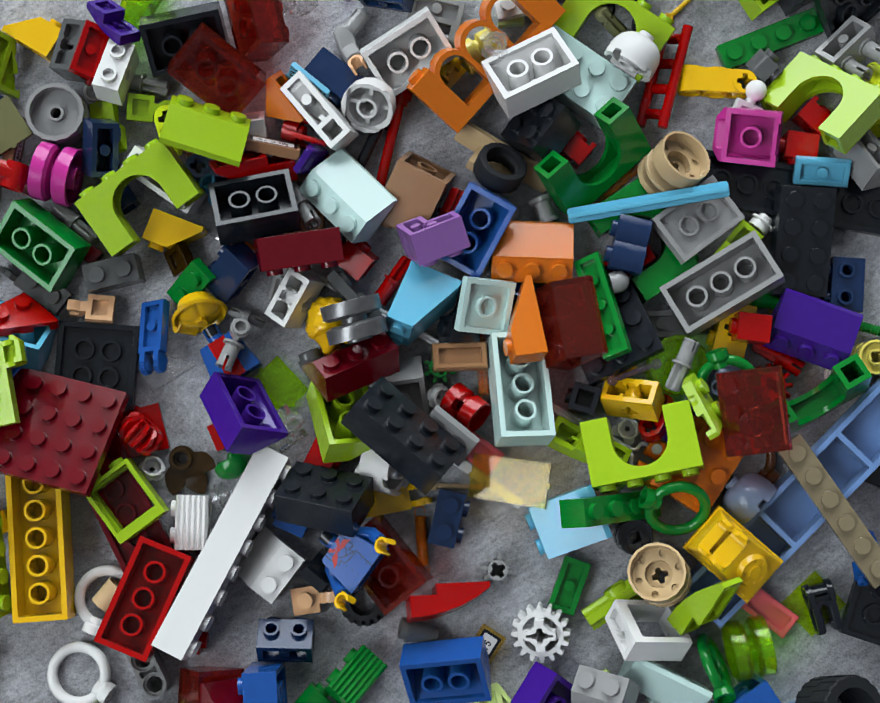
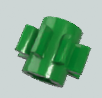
M432 360L431 362H423L430 369L424 375H432L434 377L433 384L437 382L438 378H442L447 383L446 376L448 373L455 375V371L444 372V374L440 375L439 372L432 371Z

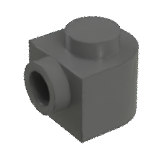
M760 48L745 64L763 82L767 79L773 82L783 71L776 64L779 58L769 48L765 52Z

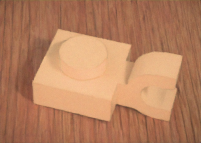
M88 294L87 301L68 299L66 309L69 311L70 317H82L85 315L87 323L113 324L117 300L115 296Z
M311 585L290 589L294 616L322 612L321 604L332 603L335 599L332 590L320 593Z

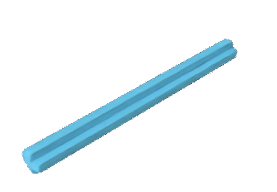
M727 181L572 207L567 209L569 223L575 224L615 217L620 214L627 215L725 198L730 195V189Z

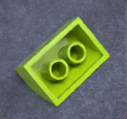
M172 95L158 142L239 167L251 119H248L246 115L240 112L232 111L229 113L222 111L215 104L205 103L203 105L194 102L193 98L186 95Z
M310 381L306 398L323 463L350 461L363 452L370 450L365 443L341 424V421L353 405L368 391V386L327 402L313 382Z

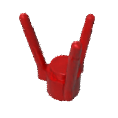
M306 119L300 123L284 121L281 128L282 140L300 144V148L304 150L308 146V144L303 143L304 141L321 146L327 145L323 140L307 135V127L303 126L304 124H309Z

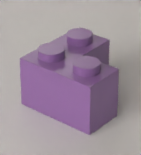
M454 211L430 220L418 216L396 225L405 255L419 266L429 267L438 263V259L447 255L448 257L460 255L464 252L463 249L471 246L462 217Z

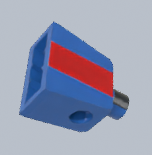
M216 323L202 331L209 344L200 349V353L210 377L213 372L246 376L263 365L242 340L238 342L244 346V349L239 351L232 371L224 370L228 359L225 360L222 369L217 367L215 363L225 345L223 343L224 338H233L230 332L223 335Z

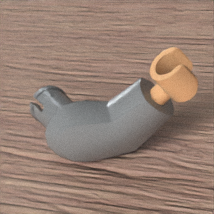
M357 8L344 25H337L333 32L336 46L355 76L358 75L357 69L362 66L365 69L368 68V65L361 56L355 35L369 21V17L365 12Z

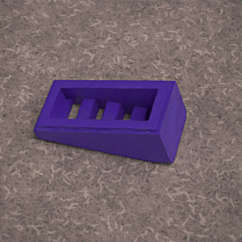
M310 142L295 164L293 171L298 174L310 173L314 167L325 160L329 151L321 145Z

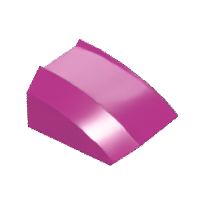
M724 107L716 116L712 149L717 160L720 162L775 168L779 155L784 112Z

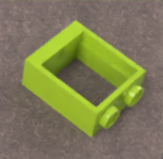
M122 457L112 462L108 466L110 470L103 476L99 473L90 497H86L120 545L130 541L170 511L132 458L123 459ZM129 470L154 506L123 528L98 491Z

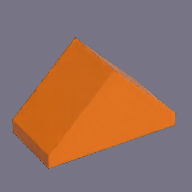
M280 70L266 79L265 116L300 123L305 118L280 90L288 81V78Z

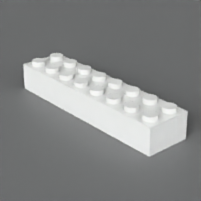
M269 447L253 453L151 644L152 646L181 661L196 656L202 642L198 641L202 632H208L215 620V617L212 616L215 607H221L228 595L225 589L229 581L234 582L241 570L238 564L242 556L248 557L254 546V542L251 540L256 531L259 533L262 531L267 521L265 513L268 507L273 509L275 506L274 494L292 468L288 457Z

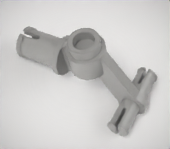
M231 304L227 315L236 318L232 321L229 330L233 339L224 338L223 343L225 345L215 363L217 367L222 369L225 360L228 359L224 369L226 371H232L239 351L244 349V346L238 341L245 340L249 336L250 324L262 329L266 318L253 314L252 310L248 308L244 310Z

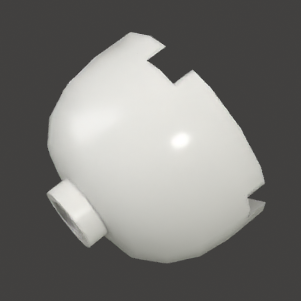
M641 30L639 33L635 31L620 33L610 42L604 52L605 56L609 54L612 56L610 62L629 76L633 78L637 74L644 76L641 80L643 82L651 80L660 62L658 47L653 42L654 37L644 30Z
M364 77L356 80L345 91L341 101L344 117L347 116L351 121L350 125L354 129L363 133H376L380 129L387 127L392 121L397 107L396 97L391 87L384 81L373 77Z

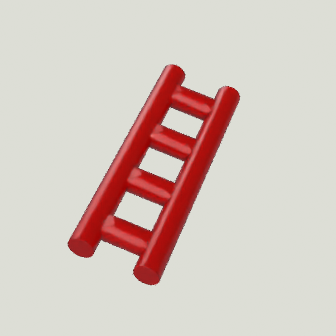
M683 25L681 34H673L667 44H678L675 59H663L666 45L661 51L659 65L651 80L646 82L636 119L640 128H645L647 119L659 120L657 127L661 129L668 128L693 26ZM660 69H672L668 84H656ZM653 94L665 95L662 109H650Z

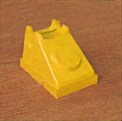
M719 505L682 546L721 581L740 577L743 582L735 593L746 603L752 599L784 562Z

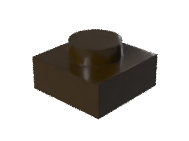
M186 241L176 243L163 253L173 277L180 276L190 262L194 260Z

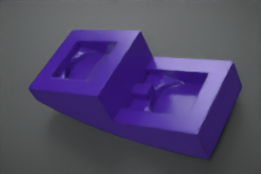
M93 0L87 2L86 7L95 22L116 44L121 46L140 41V30L124 20L125 9L112 0Z

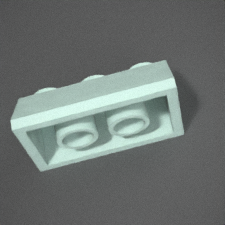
M340 148L314 167L298 189L335 227H339L340 232L351 243L369 241L398 201L344 148Z
M624 661L618 673L619 676L629 678L641 686L639 693L646 695L645 700L649 703H708L713 695V692L703 684L656 661Z

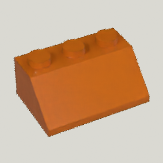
M511 220L491 257V279L523 282L527 275H531L533 283L572 284L574 224L568 222Z

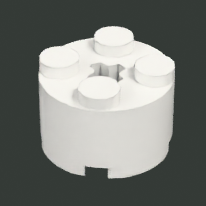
M372 449L361 454L359 465L354 473L373 477L374 491L399 496L401 492H398L400 488L408 486L409 481Z

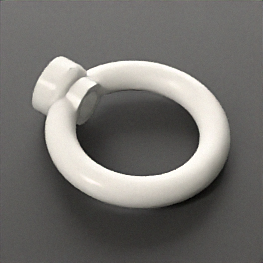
M114 565L98 566L89 570L79 580L74 593V605L77 614L84 622L82 631L96 636L103 620L99 616L92 615L86 606L85 594L88 586L95 579L102 576H113L121 580L123 575L121 567Z
M82 641L68 643L57 650L49 662L47 669L48 685L52 694L61 703H96L97 701L107 703L117 688L115 684L110 682L111 669L107 657L93 644ZM77 652L90 655L96 661L100 671V678L92 688L91 693L80 697L68 694L60 685L58 678L61 662L68 655Z

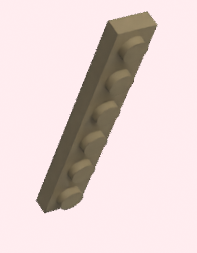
M801 434L795 435L775 450L873 588H877L880 585V546Z

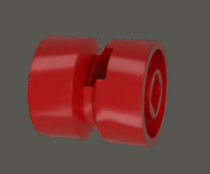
M461 382L453 385L443 396L440 407L470 432L478 430L485 423L491 412V405L480 396H475L474 392Z

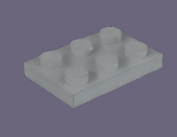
M712 175L699 185L715 183L718 181ZM728 196L667 207L650 221H653L652 227L682 265L743 220L745 216Z

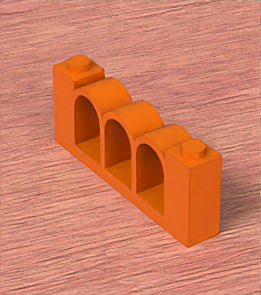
M483 0L479 10L480 20L472 19L460 25L455 33V48H445L437 52L430 61L429 69L423 67L422 70L417 69L408 79L410 83L406 88L451 130L459 133L494 93L483 67L466 49L465 42L468 33L473 28L482 26L508 49L550 29L566 11L556 0H511L533 22L515 43L508 39L492 21L491 10L497 0ZM450 56H460L483 78L464 101L445 85L440 76L441 65Z

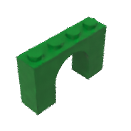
M615 97L611 98L594 113L604 132L606 144L602 157L592 169L582 174H576L569 161L554 150L533 167L558 209L566 215L568 208L592 204L652 150L630 107Z
M637 178L602 202L641 196L648 193L641 185L639 178ZM666 208L627 215L651 220ZM618 216L587 222L596 236L600 238L609 232L612 220H617ZM660 237L661 253L656 263L642 271L638 277L635 276L630 280L642 304L661 292L659 287L699 264L697 262L699 261L698 255L695 254L681 265Z
M855 353L833 366L829 377L807 393L788 402L784 396H781L760 408L759 423L773 444H776L864 393L869 387L872 375L858 354Z

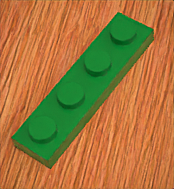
M811 8L716 46L715 50L722 67L736 69L745 65L760 48L764 52L769 48L773 53L819 36L824 30L815 9Z
M597 251L575 261V269L603 359L610 361L631 352L632 348L602 254Z

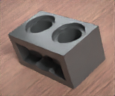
M64 18L49 68L67 81L83 83L86 81V78L68 71L86 20Z

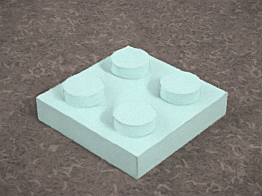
M463 276L454 329L460 332L489 335L491 332H507L517 283Z

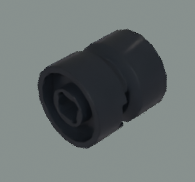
M641 520L619 522L613 533L614 542L617 547L631 555L642 546L653 543L654 539L650 526Z

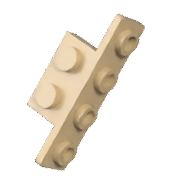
M469 121L454 137L455 141L474 152L465 167L472 172L474 162L485 145L490 143L506 144ZM520 153L527 163V173L522 182L540 193H544L546 188L533 168L538 163ZM488 162L499 173L512 175L502 164Z

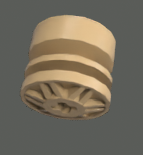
M673 131L666 134L655 148L641 160L638 165L637 174L641 185L648 194L696 186L709 172L710 159L702 143L694 136L682 131Z
M659 542L646 544L636 550L629 560L627 569L629 583L634 592L650 605L660 608L672 607L683 601L690 592L692 584L691 569L681 554L670 545ZM660 572L668 575L664 577L665 582L662 584L659 580H656L659 578Z

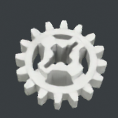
M538 602L535 609L531 604H528L526 607L527 613L520 610L517 615L519 619H514L512 625L516 628L512 629L511 636L518 637L513 645L514 647L522 646L520 655L523 656L528 652L530 654V661H533L535 656L539 657L541 663H544L546 656L551 661H554L556 657L555 652L562 655L565 650L563 646L569 645L570 639L565 637L571 634V628L565 627L569 620L568 618H560L561 609L556 612L552 611L553 604L551 603L547 608H543L542 602ZM530 618H535L532 624H527L526 626H524V624ZM537 629H542L545 636H540V632ZM558 639L554 645L547 647L550 641Z

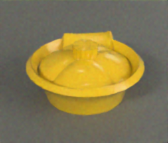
M197 291L185 295L179 300L177 310L171 319L173 332L196 336L214 323L219 325L227 315L228 309L226 304L215 299L211 293L206 291Z

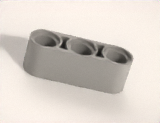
M158 648L155 649L148 665L143 664L139 659L126 655L146 695L158 697L169 689L172 681L171 675ZM152 676L161 678L163 682L162 689H156L152 686Z

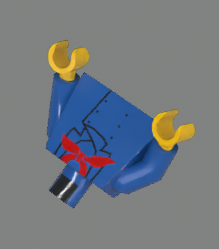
M360 526L354 538L326 531L322 532L318 540L329 548L322 562L325 564V572L335 595L334 605L336 608L347 612L346 602L348 601L353 605L356 603V599L349 595V592L352 594L361 589L385 555L390 556V553L387 552L389 550L387 545H395V540L386 538L377 528Z

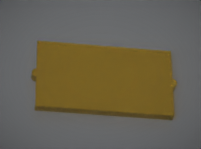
M474 453L472 472L469 473L471 479L468 497L546 509L548 491L552 488L550 484L552 464Z

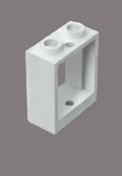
M614 600L605 616V620L624 661H682L693 642L688 633L681 636L668 622L667 618L675 609L674 606L660 608L650 605L645 600ZM636 622H658L665 637H643Z

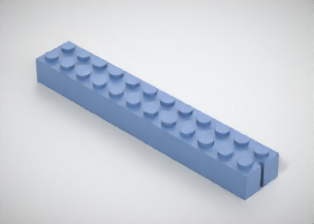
M880 377L811 447L813 453L846 499L880 465ZM790 469L774 485L777 490L768 503L765 501L760 507L761 511L743 525L784 561L779 568L825 522V519ZM699 562L691 570L692 584L687 596L689 597L701 589L722 581ZM735 593L720 617L713 621L721 628L746 602Z

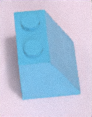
M411 260L386 317L388 327L386 333L396 345L403 344L408 346L454 306L462 281L432 268L423 267V265L419 266Z
M584 484L527 507L529 513L524 516L530 530L535 529L539 539L534 541L540 556L545 554L547 559H551L613 537L608 524L582 528H562L559 500L596 496L591 484Z

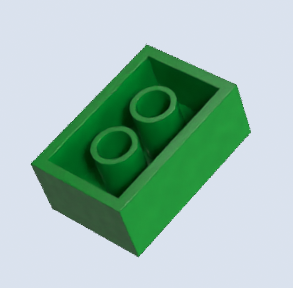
M31 198L13 200L0 223V254L49 292L68 287L92 246Z

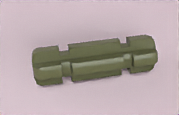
M598 7L594 17L599 23L602 22V26L614 38L620 33L627 31V27L615 15L612 16L613 13L608 7Z

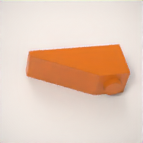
M527 275L520 286L505 340H503V351L505 356H509L510 365L542 361L548 353L531 275Z

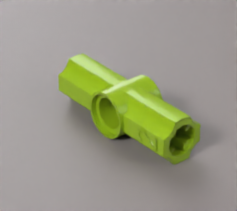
M628 578L614 583L603 592L602 596L580 610L594 631L606 623L605 616L615 599H641L634 592Z

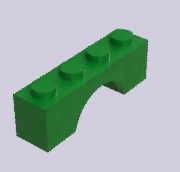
M641 490L559 500L562 528L592 527L646 519L644 509L638 507V497ZM661 507L655 510L657 517L661 516Z

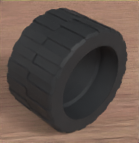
M859 675L819 676L810 679L809 682L802 686V689L798 691L795 703H836L838 698L841 703H880V694L869 680L861 678Z

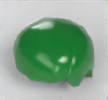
M229 452L226 460L217 463L215 473L222 479H237L242 476L253 454H234Z

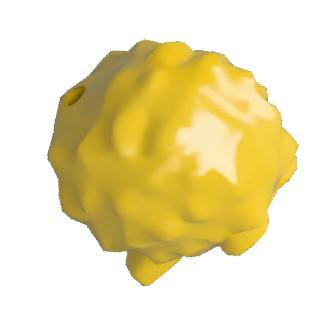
M334 296L318 297L315 302L311 303L306 318L307 325L305 331L310 339H314L320 345L324 354H330L335 347H341V343L329 346L326 334L330 328L341 326V320L332 323L323 322L320 311L322 307L343 302L341 298Z

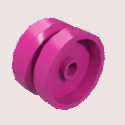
M47 141L41 142L37 146L29 166L27 183L29 196L32 199L44 202L52 198V201L57 205L72 206L77 200L84 179V173L82 172V150L73 147H65L62 150L59 144Z

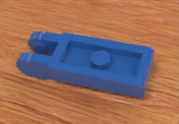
M166 299L143 302L141 304L138 353L139 369L141 374L145 376L152 374L153 367L157 373H164L167 370L168 359L165 353L167 352L170 301Z

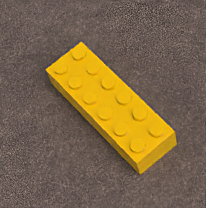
M5 475L13 624L73 618L76 616V609L74 605L75 582L70 492Z

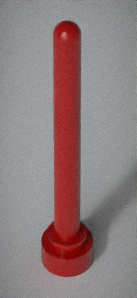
M408 89L395 96L397 107L388 127L376 180L384 187L403 110L412 100L413 93Z

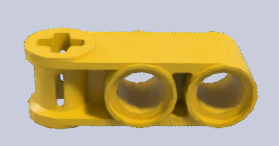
M687 64L683 66L677 94L685 97L701 96L712 99H736L737 97L745 99L747 98L746 92L739 81H744V85L747 86L750 81L757 80V77L752 71L747 69H729L719 66L701 67Z

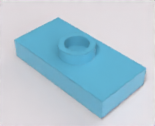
M796 155L792 182L793 184L848 188L852 161L851 159Z

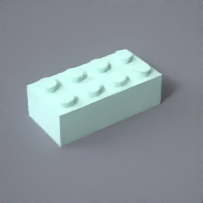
M554 24L552 27L556 29L579 62L581 75L580 85L554 98L602 130L594 113L613 97L624 102L633 90L637 80Z
M491 332L486 346L495 447L549 445L556 436L547 354L542 361L510 365L509 356H505L503 351V340H505L507 332Z

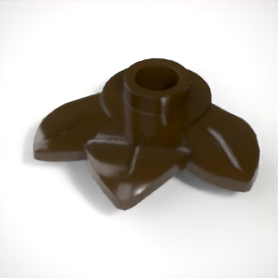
M181 445L175 447L169 454L170 467L165 473L166 486L172 495L179 493L184 486L193 492L204 494L208 485L206 472L216 467L213 458L204 451L194 452L188 446ZM181 454L187 456L185 464H181L178 460Z

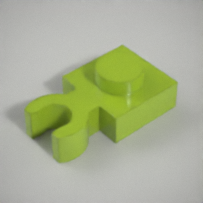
M128 93L126 121L153 123L156 109L162 105H169L170 100H164L156 104L154 95ZM162 112V116L159 118L164 121L166 115Z

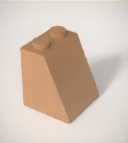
M409 150L398 159L385 187L398 201L380 225L387 228H396L397 224L418 216H422L426 220L433 219L456 174Z

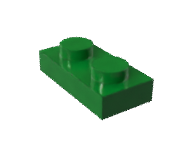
M198 257L190 262L166 293L178 304L179 300L189 293L205 291L215 280L216 276Z
M565 555L547 606L551 603L553 604L552 609H561L563 613L573 616L591 564Z

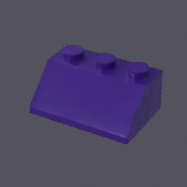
M785 288L771 313L773 318L770 343L762 346L832 370L833 366L851 355L863 320V314Z
M213 372L200 394V398L227 452L251 455L287 437L289 433L260 379Z
M535 661L510 703H571L573 684Z

